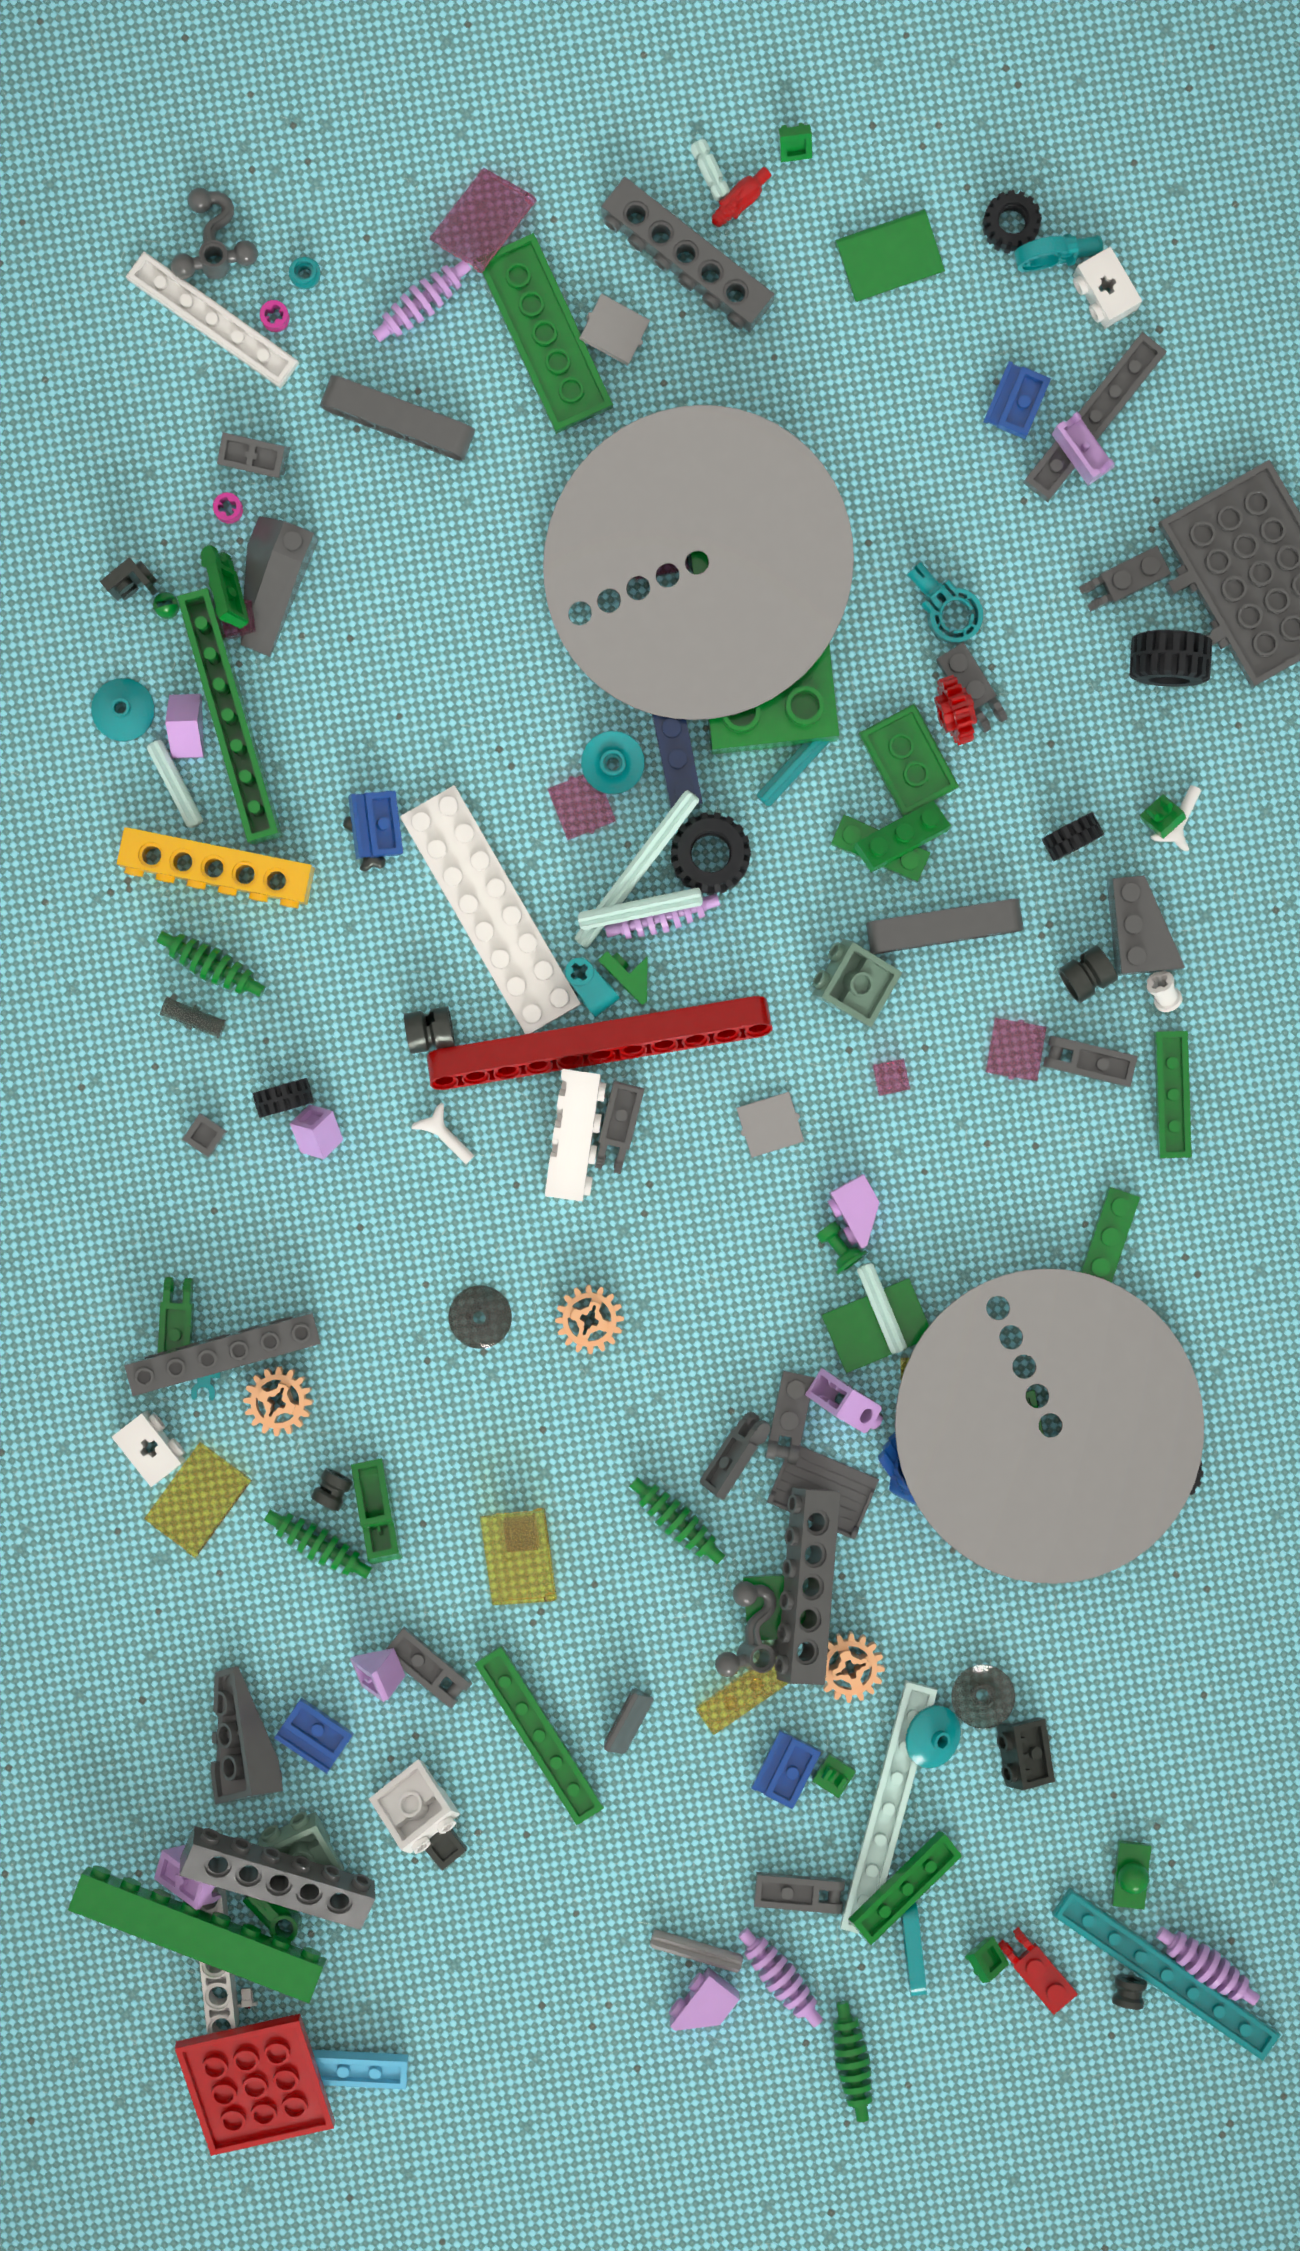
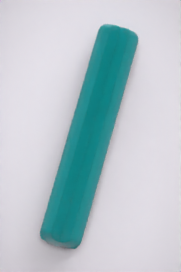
M815 741L802 744L757 793L758 799L766 806H772L830 741Z

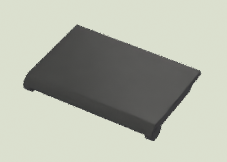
M800 1445L797 1464L787 1463V1459H784L767 1502L788 1511V1499L791 1495L792 1487L839 1491L840 1502L837 1533L855 1539L879 1479ZM813 1515L809 1517V1521L813 1522Z

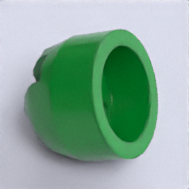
M161 592L154 598L153 609L158 616L170 619L177 615L180 606L178 599L172 593ZM168 600L173 602V604L158 607V603Z

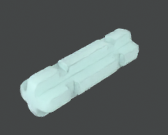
M700 139L691 145V152L695 160H698L697 165L708 187L711 186L710 192L714 200L720 201L730 192L726 181H722L723 175L713 154H709L710 147L707 141Z

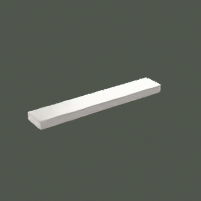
M146 252L141 254L126 275L127 280L280 389L299 365L297 359L190 283L175 276L170 269Z

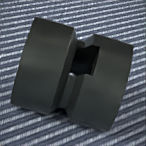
M1097 945L1081 954L1080 962L1073 959L1058 969L1064 985L1078 1003L1094 995L1097 986L1104 989L1118 980L1113 965Z
M448 1006L430 1009L427 1015L422 1011L404 1013L407 1042L411 1054L427 1052L430 1046H435L437 1049L455 1046L452 1020Z

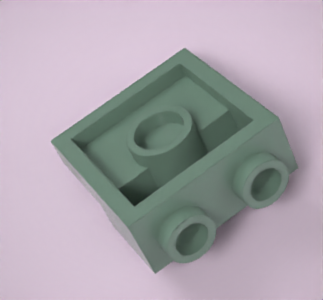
M843 939L841 943H835L830 949L828 958L831 961L826 970H820L814 977L812 985L815 989L812 994L864 1025L872 1027L903 972L853 941Z
M306 1812L297 1813L291 1818L289 1824L280 1828L277 1825L269 1826L261 1833V1837L258 1838L259 1846L273 1847L279 1852L292 1856H303L309 1861L322 1865H333L339 1870L344 1871L342 1862L330 1844V1835L316 1812L308 1815Z

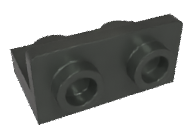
M130 557L100 581L117 601L121 598L126 600L135 594L139 589L137 585L140 582L146 586L153 596L158 592L153 586L157 579L142 561L135 564Z
M1037 1717L1015 1724H997V1744L1001 1751L1003 1765L1001 1772L1006 1786L1026 1790L1055 1782L1046 1719Z

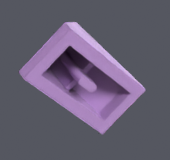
M202 694L169 695L165 723L171 758H204Z
M394 1648L357 1655L350 1659L361 1686L382 1702L391 1697L406 1676Z

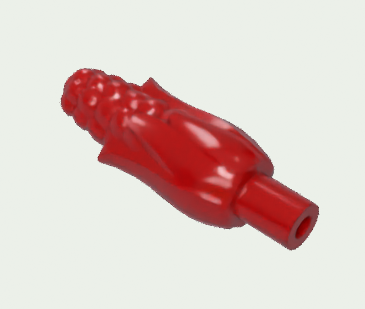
M762 167L753 177L749 175L741 179L719 201L720 206L711 218L712 224L716 227H721L727 221H730L732 217L736 220L747 207L754 203L762 192L761 186L772 176L769 170Z

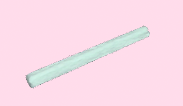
M687 790L681 795L597 908L623 903L698 804L699 799L695 794ZM604 926L586 930L580 929L575 936V940L587 948Z

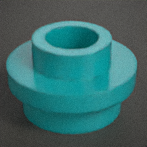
M310 257L295 259L289 267L290 280L300 289L313 288L321 277L318 263ZM302 270H309L311 274L308 278L303 279L300 277Z

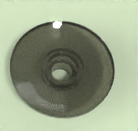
M477 1285L463 1290L455 1297L449 1309V1325L454 1336L461 1343L471 1348L484 1349L496 1345L506 1336L512 1322V1312L507 1299L498 1290L489 1286ZM479 1311L483 1312L486 1317L485 1321L481 1324L474 1321V1314Z
M981 1664L967 1668L957 1677L952 1687L951 1700L956 1714L964 1723L974 1728L988 1729L998 1726L1009 1717L1015 1704V1690L1011 1680L1002 1670L991 1665ZM980 1689H985L988 1693L987 1697L983 1700L976 1698V1693Z

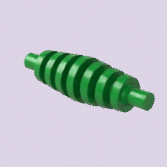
M164 931L159 934L157 942L168 948L169 956L176 959L181 955L179 963L184 967L192 961L189 970L197 974L201 969V979L207 981L212 976L211 983L220 985L225 978L223 984L225 989L231 990L236 984L235 992L242 995L244 992L249 991L258 997L262 996L266 986L254 980V973L251 970L246 969L242 974L243 965L237 961L231 968L233 957L226 954L221 959L223 950L215 947L210 953V944L203 943L197 949L199 940L192 938L186 944L188 936L184 934H179L175 937Z
M638 1477L629 1485L639 1495L640 1500L638 1503L641 1507H644L647 1503L651 1505L646 1512L650 1517L656 1512L660 1513L655 1520L659 1527L666 1520L670 1522L663 1531L667 1536L677 1529L679 1532L673 1540L680 1543L685 1537L688 1538L684 1547L691 1550L694 1546H697L698 1549L694 1554L699 1558L707 1555L714 1563L718 1564L725 1557V1554L715 1546L716 1538L713 1534L707 1538L704 1537L708 1530L704 1524L698 1529L694 1528L700 1520L696 1515H693L688 1521L685 1520L691 1511L688 1506H684L679 1513L675 1510L681 1501L675 1498L670 1504L666 1503L671 1494L664 1491L660 1496L657 1495L656 1492L660 1488L658 1485L647 1486Z
M271 1509L269 1510L264 1521L276 1527V1530H278L276 1535L279 1538H282L284 1533L288 1534L289 1537L286 1543L290 1546L293 1545L296 1539L299 1540L300 1544L296 1551L300 1554L303 1553L306 1546L311 1547L307 1559L313 1561L316 1554L320 1552L323 1555L318 1564L324 1566L330 1558L333 1560L330 1569L336 1571L339 1565L345 1567L342 1574L348 1576L350 1572H354L365 1579L367 1578L372 1567L360 1561L361 1559L358 1558L360 1553L355 1550L352 1556L347 1554L350 1545L346 1542L341 1549L337 1548L336 1545L340 1539L338 1536L334 1535L330 1543L326 1542L325 1539L330 1530L324 1527L319 1536H316L314 1532L318 1524L312 1522L308 1530H305L303 1526L306 1519L300 1517L295 1524L291 1522L295 1516L294 1514L288 1513L287 1516H281Z
M840 2001L836 2003L838 2017L833 2021V2029L838 2031L834 2033V2043L838 2044L834 2047V2055L838 2057L835 2059V2065L840 2070L838 2072L840 2081L845 2082L842 2084L844 2094L848 2095L845 2098L847 2105L855 2109L857 2122H866L869 2120L867 2106L872 2102V2093L868 2092L872 2089V2082L870 2079H867L871 2076V2067L867 2066L870 2064V2056L868 2053H864L867 2051L866 2043L860 2041L864 2036L862 2030L856 2028L860 2025L858 2017L851 2015L849 2001Z

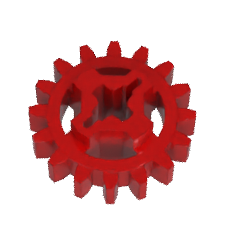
M954 675L939 679L937 681L939 696L934 697L940 725L944 727L946 733L950 732L958 746L973 741V733L975 731L972 725L977 723L971 694L967 693L965 687L962 688L961 684H958L957 677H954Z

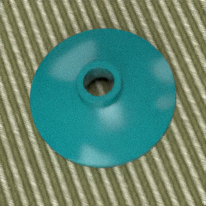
M118 678L105 683L98 689L92 701L91 714L94 724L103 735L115 741L125 742L139 738L150 728L155 715V706L151 694L142 684L132 679ZM125 703V712L117 713V704Z
M607 731L596 735L588 742L582 754L581 767L585 779L594 789L605 794L615 795L627 792L639 782L644 771L645 761L643 751L635 739L623 732ZM610 759H616L619 762V767L611 770L607 767V762Z
M932 1705L921 1710L912 1719L907 1729L905 1744L907 1753L915 1764L923 1768H936L946 1763L953 1756L961 1736L960 1723L955 1713L944 1706Z

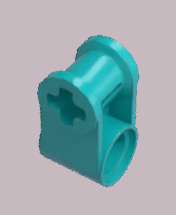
M574 958L567 964L565 975L568 982L579 994L578 997L595 1018L620 999L603 976L601 977L587 959ZM577 964L579 967L587 966L588 969L585 972L587 978L582 981L579 977L574 980L571 977L574 972L573 965Z

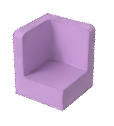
M309 1104L290 1123L299 1150L303 1154L325 1159L343 1141L336 1118L331 1110Z

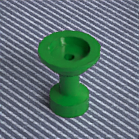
M834 1221L821 1230L816 1237L821 1244L828 1242L839 1256L836 1260V1274L840 1275L861 1260L868 1252L866 1250L861 1251L857 1247L849 1249L838 1235L842 1228Z

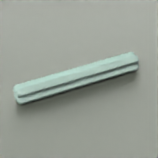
M693 888L583 911L578 914V922L580 928L586 930L701 906L703 904V897L700 888Z

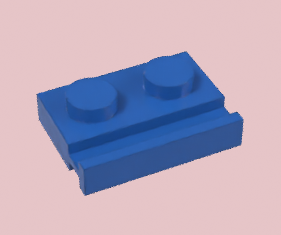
M1009 361L983 422L997 426L996 428L1026 439L1051 378L1023 366L1019 367Z
M396 791L350 794L348 800L356 859L403 854Z
M301 1697L274 1738L327 1774L354 1733Z
M779 1729L751 1785V1789L757 1790L765 1796L793 1809L821 1754V1750Z

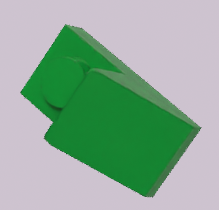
M606 951L598 959V962L643 1007L647 1003L648 956L629 974L626 971L629 964L617 952L612 956Z

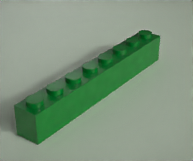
M208 588L177 596L247 842L254 846L283 837L221 620L215 612L216 605L213 594Z
M95 1865L93 1868L88 1866L83 1871L68 1908L69 1911L306 2003H310L326 1962V1958L321 1957V1953L316 1949L295 1947L285 1937L274 1935L272 1938L262 1934L261 1929L254 1925L243 1924L241 1926L231 1922L229 1916L220 1912L210 1914L201 1909L196 1910L185 1901L182 1903L172 1899L171 1894L164 1890L153 1889L151 1891L141 1887V1883L133 1878L123 1877V1879L112 1876L111 1871L102 1866Z

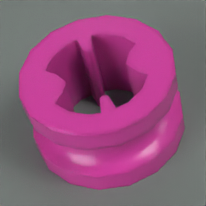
M270 300L263 304L260 309V318L267 330L281 332L287 328L290 316L282 302ZM275 309H278L280 316H283L282 319H276L274 323H270L271 320L267 314H273Z
M226 492L215 498L213 511L221 522L233 524L242 517L243 505L236 495ZM225 501H229L231 505H236V509H232L234 512L232 515L227 516L225 511L220 512V507L224 508L223 503Z

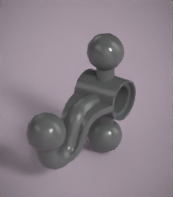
M198 187L191 190L187 199L188 205L193 211L205 213L213 204L219 205L222 211L205 225L203 230L204 243L200 247L198 257L192 258L188 254L180 253L173 258L171 262L173 274L180 279H188L192 277L196 270L202 269L208 278L221 279L228 274L230 263L237 262L242 266L254 264L258 257V250L250 241L242 240L236 244L234 249L227 250L222 242L216 240V232L225 227L234 215V205L231 199L219 191L209 192L204 188ZM212 256H219L222 258V260L216 264H211L207 262V260Z
M748 1581L740 1582L734 1587L733 1598L738 1605L742 1607L750 1606L755 1603L757 1597H761L764 1600V1605L748 1620L745 1626V1642L739 1646L737 1655L732 1652H723L716 1658L715 1668L721 1676L732 1677L737 1674L740 1667H745L759 1673H766L773 1668L779 1652V1640L777 1638L771 1646L763 1644L759 1632L760 1626L774 1614L776 1609V1597L769 1587L762 1584L753 1585ZM759 1650V1659L754 1663L753 1655Z

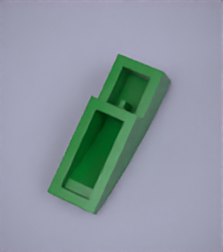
M383 1459L351 1464L360 1526L363 1529L368 1561L371 1564L401 1559V1546Z

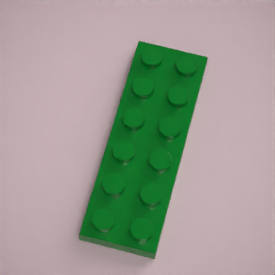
M534 233L477 258L476 261L555 433L557 434L612 409L613 403L585 343L579 340L581 334Z

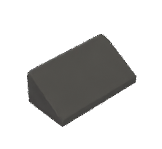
M635 1687L634 1689L632 1688L604 1741V1750L620 1754L627 1752L654 1701L652 1696Z

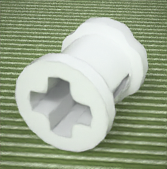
M1160 971L1149 976L1147 979V990L1150 994L1154 995L1155 1007L1161 1012H1170L1178 1008L1183 998L1181 992L1174 987L1173 975L1168 971Z

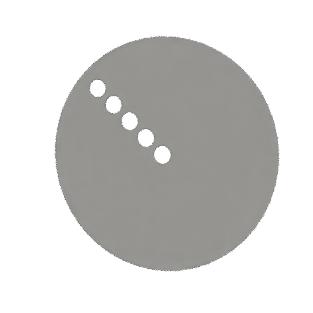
M713 405L676 407L642 417L612 434L584 459L565 485L555 505L544 547L543 574L547 605L558 635L572 659L592 681L616 699L641 711L673 719L703 720L735 715L755 708L791 687L820 658L832 640L842 620L849 599L854 565L853 537L849 517L834 480L814 453L793 434L770 420L740 409ZM694 551L704 552L709 559L708 568L701 574H692L686 568V558ZM664 564H673L679 570V579L671 587L661 586L656 579L657 570ZM637 576L646 578L650 584L648 595L641 600L632 599L627 593L628 582ZM613 589L620 595V606L613 612H604L598 606V597L604 590ZM585 602L590 606L592 614L586 624L576 625L571 622L569 609L574 603Z
M1034 1269L1010 1273L986 1281L956 1299L935 1318L913 1349L905 1367L896 1403L895 1435L900 1466L908 1489L926 1520L950 1546L972 1562L994 1573L1033 1583L1058 1584L1082 1581L1116 1570L1149 1549L1167 1531L1185 1505L1197 1477L1204 1444V1414L1198 1382L1182 1345L1167 1324L1149 1306L1122 1287L1093 1275L1065 1269ZM995 1296H1001L1009 1303V1313L1001 1320L991 1318L986 1310L988 1301ZM1009 1325L1016 1326L1022 1332V1342L1015 1349H1007L1000 1342L1001 1330ZM1020 1355L1030 1356L1036 1365L1034 1374L1026 1379L1018 1377L1013 1371V1362ZM1034 1384L1043 1385L1049 1394L1047 1403L1040 1408L1030 1406L1026 1400V1391ZM1048 1413L1057 1415L1062 1423L1060 1433L1054 1437H1046L1039 1430L1041 1417Z

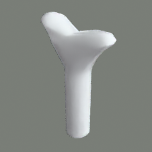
M1190 785L1179 807L1184 811L1186 819L1164 839L1158 834L1152 835L1151 839L1158 842H1175L1180 849L1189 851L1183 828L1202 790Z
M440 1103L435 1108L432 1117L417 1121L411 1127V1129L425 1130L436 1134L465 1164L475 1156L446 1128L444 1124V1103Z

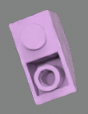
M861 1174L829 1192L832 1199L827 1202L835 1217L842 1216L847 1227L843 1229V1232L851 1246L857 1243L859 1248L862 1249L868 1245L880 1202L865 1175Z
M710 1968L703 1975L699 1972L691 1981L688 1987L691 1991L685 1999H677L669 2011L671 2015L670 2027L677 2031L721 2025L740 2000L739 1991Z

